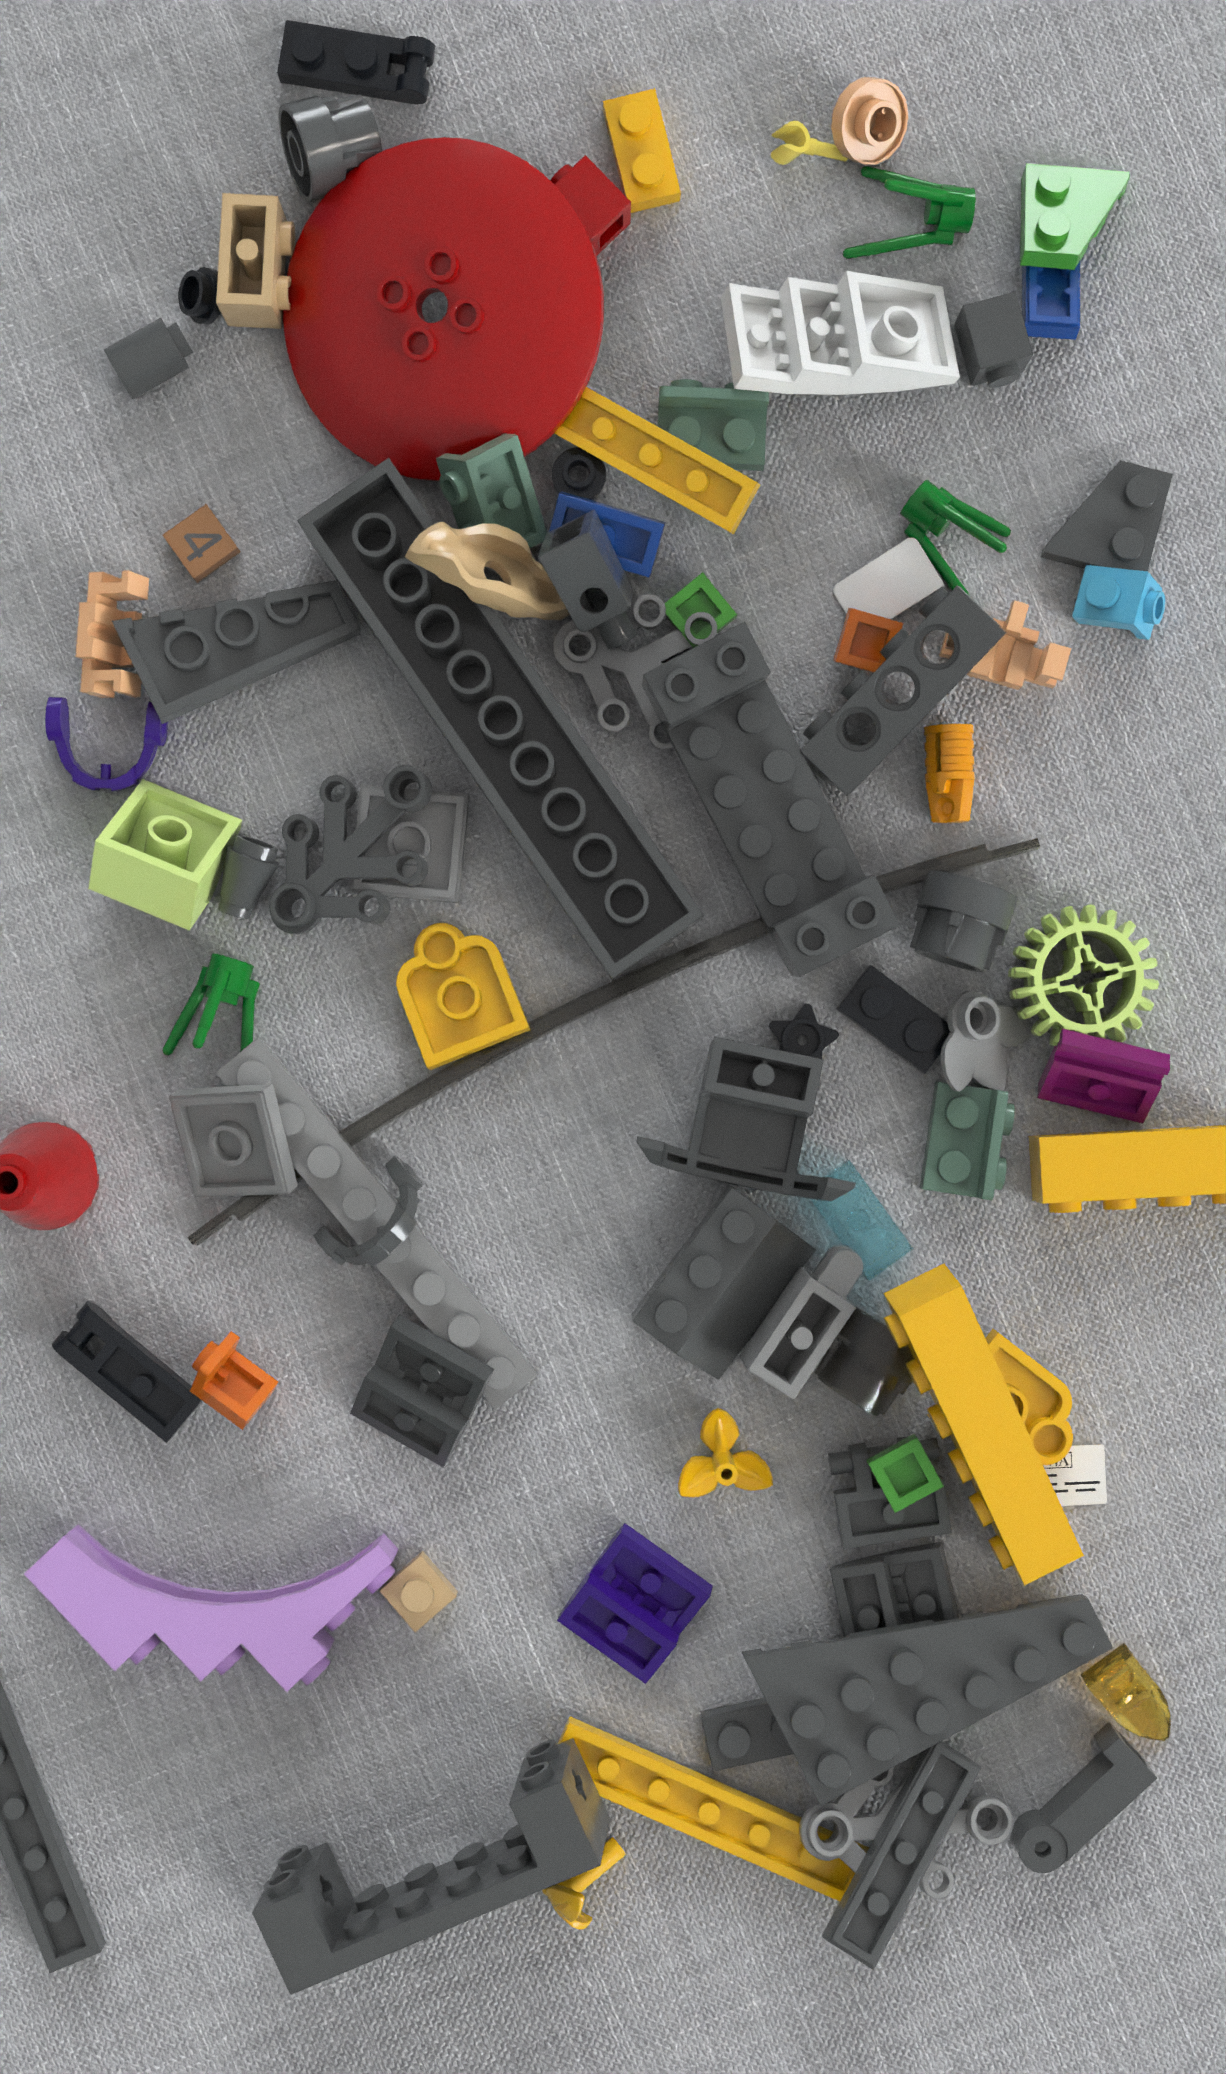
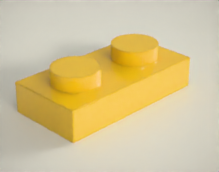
M655 88L604 100L603 114L622 191L631 201V213L679 202L681 191Z

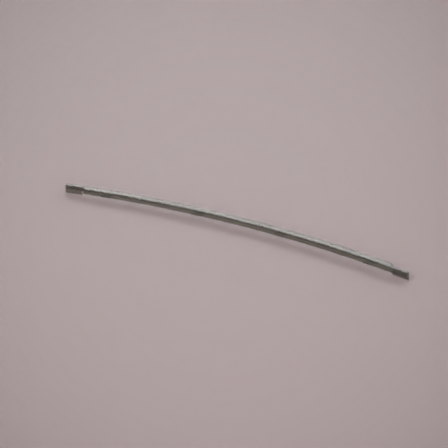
M1038 838L990 851L987 850L985 844L882 874L876 876V879L884 894L924 882L928 871L931 870L954 873L1038 850L1040 844ZM759 918L622 976L528 1023L530 1031L463 1057L379 1106L339 1133L352 1147L440 1092L533 1041L633 992L725 952L766 937L770 933L762 918ZM294 1168L296 1180L299 1182L303 1178ZM280 1194L243 1196L187 1238L192 1245L198 1246L233 1220L230 1217L234 1214L239 1221H243Z

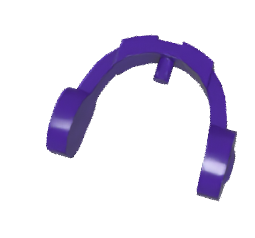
M49 697L45 713L47 738L49 741H55L63 766L71 774L73 782L91 790L100 791V788L112 789L111 791H122L138 785L139 779L150 768L157 747L164 746L166 743L168 722L161 723L152 703L149 701L146 711L144 747L137 764L126 774L111 779V764H101L100 779L86 772L73 756L69 743L70 724L67 699L63 697Z

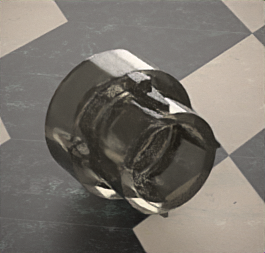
M856 1307L825 1353L815 1374L818 1375L817 1378L832 1390L878 1417L880 1414L884 1416L898 1394L903 1395L908 1386L912 1385L913 1380L905 1363L914 1358L908 1345L900 1349L898 1348L886 1324Z

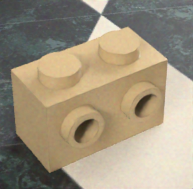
M222 193L216 304L228 326L282 329L283 310H291L288 288L291 286L292 279L291 276H285L286 256H293L296 245L295 225L293 221H287L278 196Z

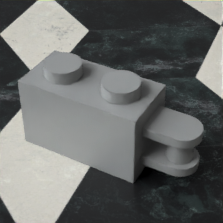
M838 1244L827 1250L812 1274L800 1266L740 1355L741 1360L750 1372L793 1400L856 1309L846 1298L863 1271L862 1259L856 1252L846 1245Z

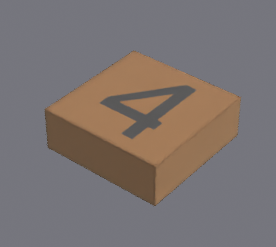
M207 504L162 535L197 583L241 552Z

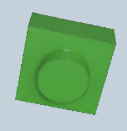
M703 572L664 603L667 619L685 638V623L694 613L705 612L710 614L717 623V633L737 618L735 611ZM703 620L694 622L690 627V632L696 639H705L712 631L711 624ZM689 642L692 646V649L696 647V645Z
M915 1434L866 1459L895 1513L944 1487Z

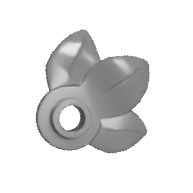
M978 991L960 993L951 1002L947 1014L950 1033L941 1050V1065L945 1080L950 1088L956 1092L963 1090L971 1080L983 1088L1004 1091L1006 1089L1008 1072L1007 1048L1016 1047L1029 1038L1023 1020L1019 1019L1017 1011L1012 1007L997 1006L992 999Z

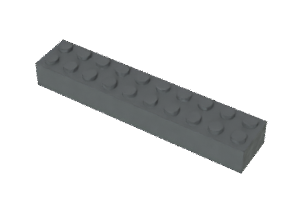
M389 458L297 520L307 539L612 981L702 920L704 914L496 612L486 605L471 601L461 588L444 582L434 573L405 558L410 545L418 535L434 525V523Z

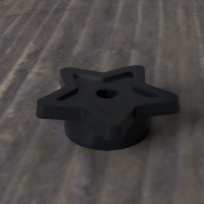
M804 1004L792 1021H771L769 1023V1028L781 1043L779 1050L822 1059L823 1049L839 1037L838 1031L817 1023L810 1004ZM805 1035L807 1043L805 1045L798 1044V1036Z

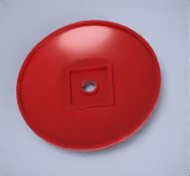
M450 137L421 139L386 149L346 174L345 180L329 190L309 217L295 245L287 276H291L292 279L291 286L288 288L291 310H283L284 335L294 376L307 403L324 427L342 445L374 466L389 458L401 476L417 480L440 482L441 474L436 458L445 453L463 455L504 433L518 435L525 457L535 451L556 432L579 402L596 364L602 340L604 291L599 263L584 224L563 193L543 173L511 152L484 142ZM432 293H444L448 301V309L445 316L438 322H426L422 315L424 300Z

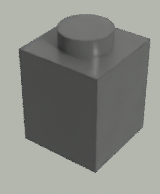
M1016 291L962 306L954 327L971 386L988 382L990 388H997L1018 380L1021 377L1020 373H1023L1032 358L1033 352Z

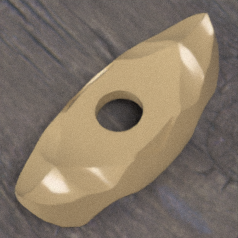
M439 522L420 533L410 545L405 555V558L412 563L434 573L444 582L461 588L471 601L505 612L510 617L562 620L570 615L543 565L533 558L528 542L519 533L498 524L482 523L464 529H454L445 522ZM484 567L495 570L501 576L503 582L487 579Z

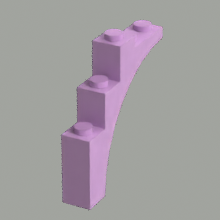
M76 1525L29 1568L24 1575L114 1671L128 1658L137 1665L162 1640L201 1682L214 1669L220 1675L228 1671L246 1652L240 1645L242 1644L280 1686L288 1692L300 1679L306 1686L309 1685L327 1668L331 1661L326 1655L335 1639L323 1627L326 1625L331 1632L334 1631L355 1610L351 1601L364 1588L373 1594L393 1575L395 1569L390 1564L393 1562L398 1548L383 1533L350 1560L314 1578L269 1590L223 1592L186 1587L147 1574L109 1552L80 1525Z

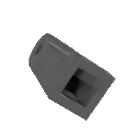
M1110 1721L1094 1735L1102 1751L1040 1810L1026 1811L1015 1821L1012 1830L1015 1847L1024 1865L1033 1872L1049 1873L1059 1868L1157 1779L1144 1757Z

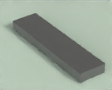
M942 1741L920 1753L825 1928L822 1937L826 1941L872 1970L875 1969L982 1766Z

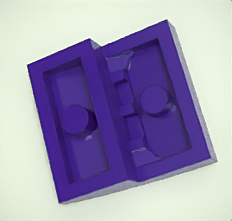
M624 1523L559 1614L557 1621L646 1684L677 1646L681 1632L709 1599L713 1585Z

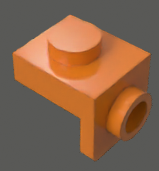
M231 1331L219 1345L214 1341H210L198 1355L192 1365V1368L197 1371V1375L190 1392L243 1430L274 1392L278 1381L235 1350L240 1337Z

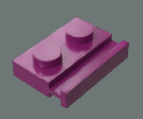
M1062 1028L1060 1040L1057 1046H1054L1039 1079L1037 1098L1143 1124L1162 1087L1164 1075H1168L1170 1071V1054Z

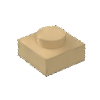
M421 1551L383 1584L380 1589V1593L414 1632H417L455 1599L458 1593L456 1588L424 1551Z

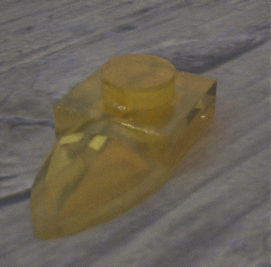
M1125 1643L1080 1674L1089 1690L1115 1721L1127 1731L1151 1740L1165 1741L1169 1738L1171 1715L1167 1700L1152 1675Z

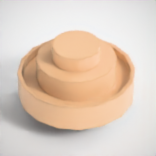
M862 77L850 83L839 95L832 114L831 130L833 140L842 156L864 165H877L889 159L900 147L907 130L908 109L906 99L899 87L886 79Z

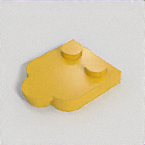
M435 923L420 932L414 944L415 957L409 959L400 968L396 979V987L424 1062L429 1070L531 1030L502 955L492 941L479 935L465 937L458 928L447 923Z
M992 1329L987 1335L986 1341L1043 1465L1057 1463L1068 1454L1073 1442L1072 1429L1066 1420L1072 1408L1071 1393L1060 1379L999 1332Z

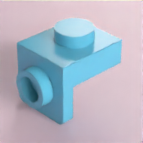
M1086 565L1072 618L1078 624L1130 630L1138 639L1149 640L1154 624H1159L1163 617L1165 594L1162 592V587L1148 571Z

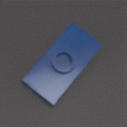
M1080 262L1075 270L1022 266V316L1028 337L1076 340L1080 330Z

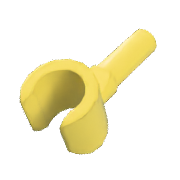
M791 121L772 134V137L782 139L786 143L771 152V158L781 165L790 163L801 154L818 155L844 162L848 159L842 156L835 144L810 138L807 128L799 121Z

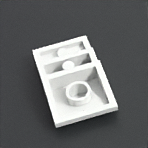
M846 271L837 285L787 277L779 291L729 283L721 296L734 389L782 394L849 395L898 392L955 384L960 378L942 286Z

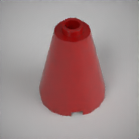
M37 1122L14 1130L0 1143V1212L13 1222L33 1230H53L76 1221L92 1205L99 1187V1174H97L95 1154L91 1145L76 1130L59 1123Z

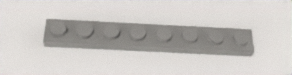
M261 1037L255 1039L215 1072L226 1086L273 1084L293 1167L358 1245L373 1238L377 1234V1228L387 1224L395 1211L397 1201ZM416 1224L406 1240L401 1242L390 1253V1256L375 1265L431 1333L494 1368L483 1396L495 1410L538 1375L537 1370Z

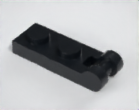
M286 20L277 74L280 83L353 95L361 94L366 97L409 104H424L427 101L429 82L425 79L426 69L433 64L436 46L430 40L419 36H408L405 39ZM392 63L405 65L404 73L398 76L390 75Z
M87 1301L76 1314L78 1318L76 1324L69 1332L62 1331L52 1343L53 1349L167 1443L195 1411L202 1400L190 1392L192 1386L118 1326L102 1308ZM94 1335L106 1343L96 1356L86 1346Z

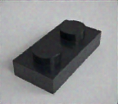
M872 965L866 968L836 1008L922 1074H926L941 1054L942 1046L950 1033L948 1023Z

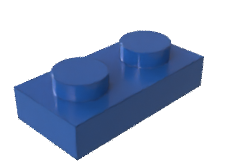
M563 491L559 493L549 532L595 509L623 570L645 577L651 576L666 522Z

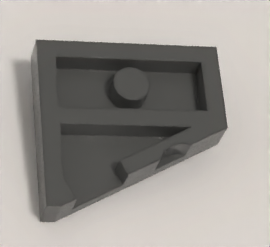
M1120 460L1045 545L1040 557L1085 569L1086 565L1148 571L1173 474Z

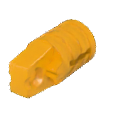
M939 724L924 727L926 739L924 743V751L926 752L925 783L931 821L933 823L951 824L970 821L975 780L973 772L974 741L972 740L974 731L972 724Z

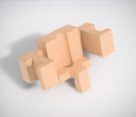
M129 570L122 571L121 578L105 572H89L87 602H79L75 657L83 659L80 692L100 698H114L115 692L134 698L141 697L142 682L138 674L122 669H112L134 667L112 621L132 618V620L142 619V613L118 610L117 601L148 600L149 578Z
M1014 600L1011 602L1006 621L994 619L1007 633L967 675L1016 690L1023 686L1024 681L1053 689L1056 686L1057 680H1063L1071 648L1051 642L1043 650L1035 648L1034 645L1038 640L1040 632L1023 627L1029 604ZM945 632L939 656L950 659L954 652V641Z

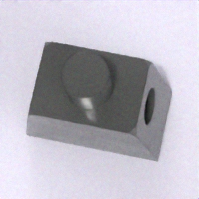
M595 509L546 533L538 558L578 630L586 632L597 627L608 649L617 648L633 639L637 633L626 613L631 608L633 590ZM589 588H600L604 593H593Z

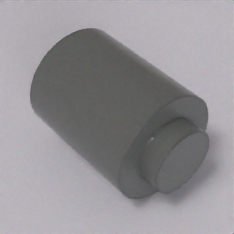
M162 318L153 321L104 349L111 365L132 399L187 370L189 366L184 357L193 353L177 323L166 327Z

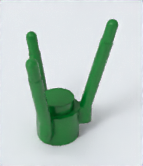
M870 166L862 167V176L884 183L887 190L926 199L924 222L927 225H934V231L844 249L843 257L851 259L929 244L952 245L955 233L968 234L971 229L975 213V189L937 184Z
M925 480L916 489L900 512V515L910 522L904 533L919 542L927 557L951 590L956 586H960L969 595L963 584L928 538L927 534L929 532L939 537L952 522L999 553H1004L1007 549V545L986 529L1002 537H1008L1011 534L1009 527L955 498L943 487L937 488L929 480Z
M212 953L208 967L202 966L197 985L170 1032V1036L162 1050L164 1055L169 1056L173 1053L204 997L208 998L193 1039V1047L196 1049L202 1048L219 1003L236 1006L239 997L243 998L240 1052L253 1042L255 999L260 985L259 982L250 979L254 966L234 958Z

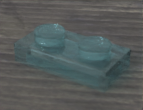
M847 1159L823 1176L856 1183L853 1190L833 1201L810 1200L841 1244L850 1247L860 1256L863 1262L862 1273L869 1281L913 1250V1247L850 1160Z

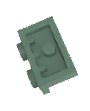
M675 380L670 383V386H660L658 427L735 470L763 471L765 465L766 419L769 392L734 389L733 382L727 383L725 388L703 387V384L697 380Z
M504 433L463 455L445 453L436 458L441 474L440 487L444 497L451 505L458 526L457 529H464L482 523L498 524L519 533L528 542L529 548L544 541L547 531L518 435Z
M935 1082L920 1189L991 1201L994 1198L995 1189L1002 1190L1007 1170L1006 1158L1000 1157L1002 1136H1009L1011 1134L1015 1115L1014 1104L1007 1103L1008 1091L966 1086L960 1092H956L947 1083Z

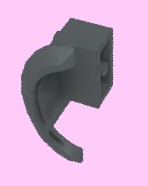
M714 1036L709 1046L688 1151L668 1145L662 1141L637 1136L636 1140L649 1162L654 1165L747 1188L800 1198L833 1201L853 1190L856 1184L855 1182L832 1177L796 1174L807 1118L814 1111L824 1059Z

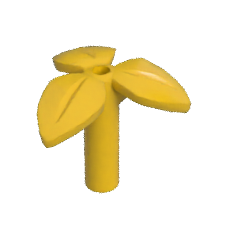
M717 1408L712 1410L702 1423L700 1439L713 1454L712 1457L692 1456L684 1465L678 1482V1491L683 1497L695 1498L704 1496L715 1490L718 1482L725 1486L734 1484L735 1487L748 1491L764 1490L773 1485L770 1468L757 1453L747 1450L732 1455L730 1452L740 1433L736 1421L723 1409Z
M611 1837L605 1842L600 1866L543 1889L542 1892L548 1896L554 1910L567 1924L579 1930L585 1929L591 1923L592 1917L581 1911L585 1900L581 1892L626 1854L614 1837Z

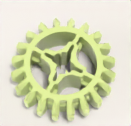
M1094 905L1084 906L1080 913V919H1078L1077 913L1072 906L1062 908L1060 913L1061 924L1052 914L1041 917V925L1045 934L1033 927L1024 932L1027 941L1034 947L1033 950L1028 947L1018 946L1013 951V955L1016 958L1026 962L1025 968L1014 967L1008 970L1009 977L1024 980V987L1016 988L1009 992L1010 998L1022 999L1027 997L1029 1005L1017 1012L1019 1019H1028L1035 1014L1039 1017L1031 1029V1033L1034 1036H1041L1052 1027L1049 1042L1052 1047L1057 1046L1062 1028L1106 1039L1107 1034L1112 1041L1124 1042L1126 1036L1121 1023L1130 1029H1139L1143 1023L1133 1010L1151 1011L1154 1003L1150 999L1141 996L1142 991L1155 990L1159 986V982L1155 979H1144V970L1153 969L1157 966L1155 958L1141 960L1138 952L1149 946L1148 939L1141 938L1130 942L1128 938L1136 927L1132 921H1127L1117 929H1114L1117 920V912L1114 910L1105 911L1097 923V910ZM1082 935L1094 937L1105 943L1114 952L1119 962L1105 964L1098 961L1091 951L1090 944L1084 945ZM1065 938L1067 949L1062 951L1064 964L1061 971L1051 978L1042 980L1043 967L1049 952L1061 939ZM1081 965H1084L1082 972L1090 970L1092 974L1103 971L1106 973L1104 977L1095 978L1093 982L1085 985L1086 994L1082 992L1084 986L1075 987L1074 984L1060 986L1061 981L1073 979V975L1081 973ZM1123 978L1122 991L1118 1002L1101 1019L1099 1009L1104 1007L1103 993L1110 982ZM1056 993L1067 995L1073 1001L1076 1012H1082L1084 1024L1070 1021L1060 1015L1049 1003L1046 996Z

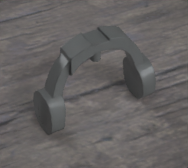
M396 1155L385 1164V1167L399 1188L400 1203L397 1202L391 1218L385 1226L382 1225L377 1228V1234L361 1245L349 1248L333 1231L324 1225L314 1234V1238L319 1246L338 1264L343 1265L347 1261L354 1265L368 1263L372 1267L390 1256V1253L401 1242L406 1240L417 1223L414 1219L418 1205L417 1191L423 1186V1183L413 1169Z

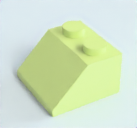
M142 779L95 840L88 889L190 931L214 894L224 870L227 846H233L236 835H238L241 829L242 819Z

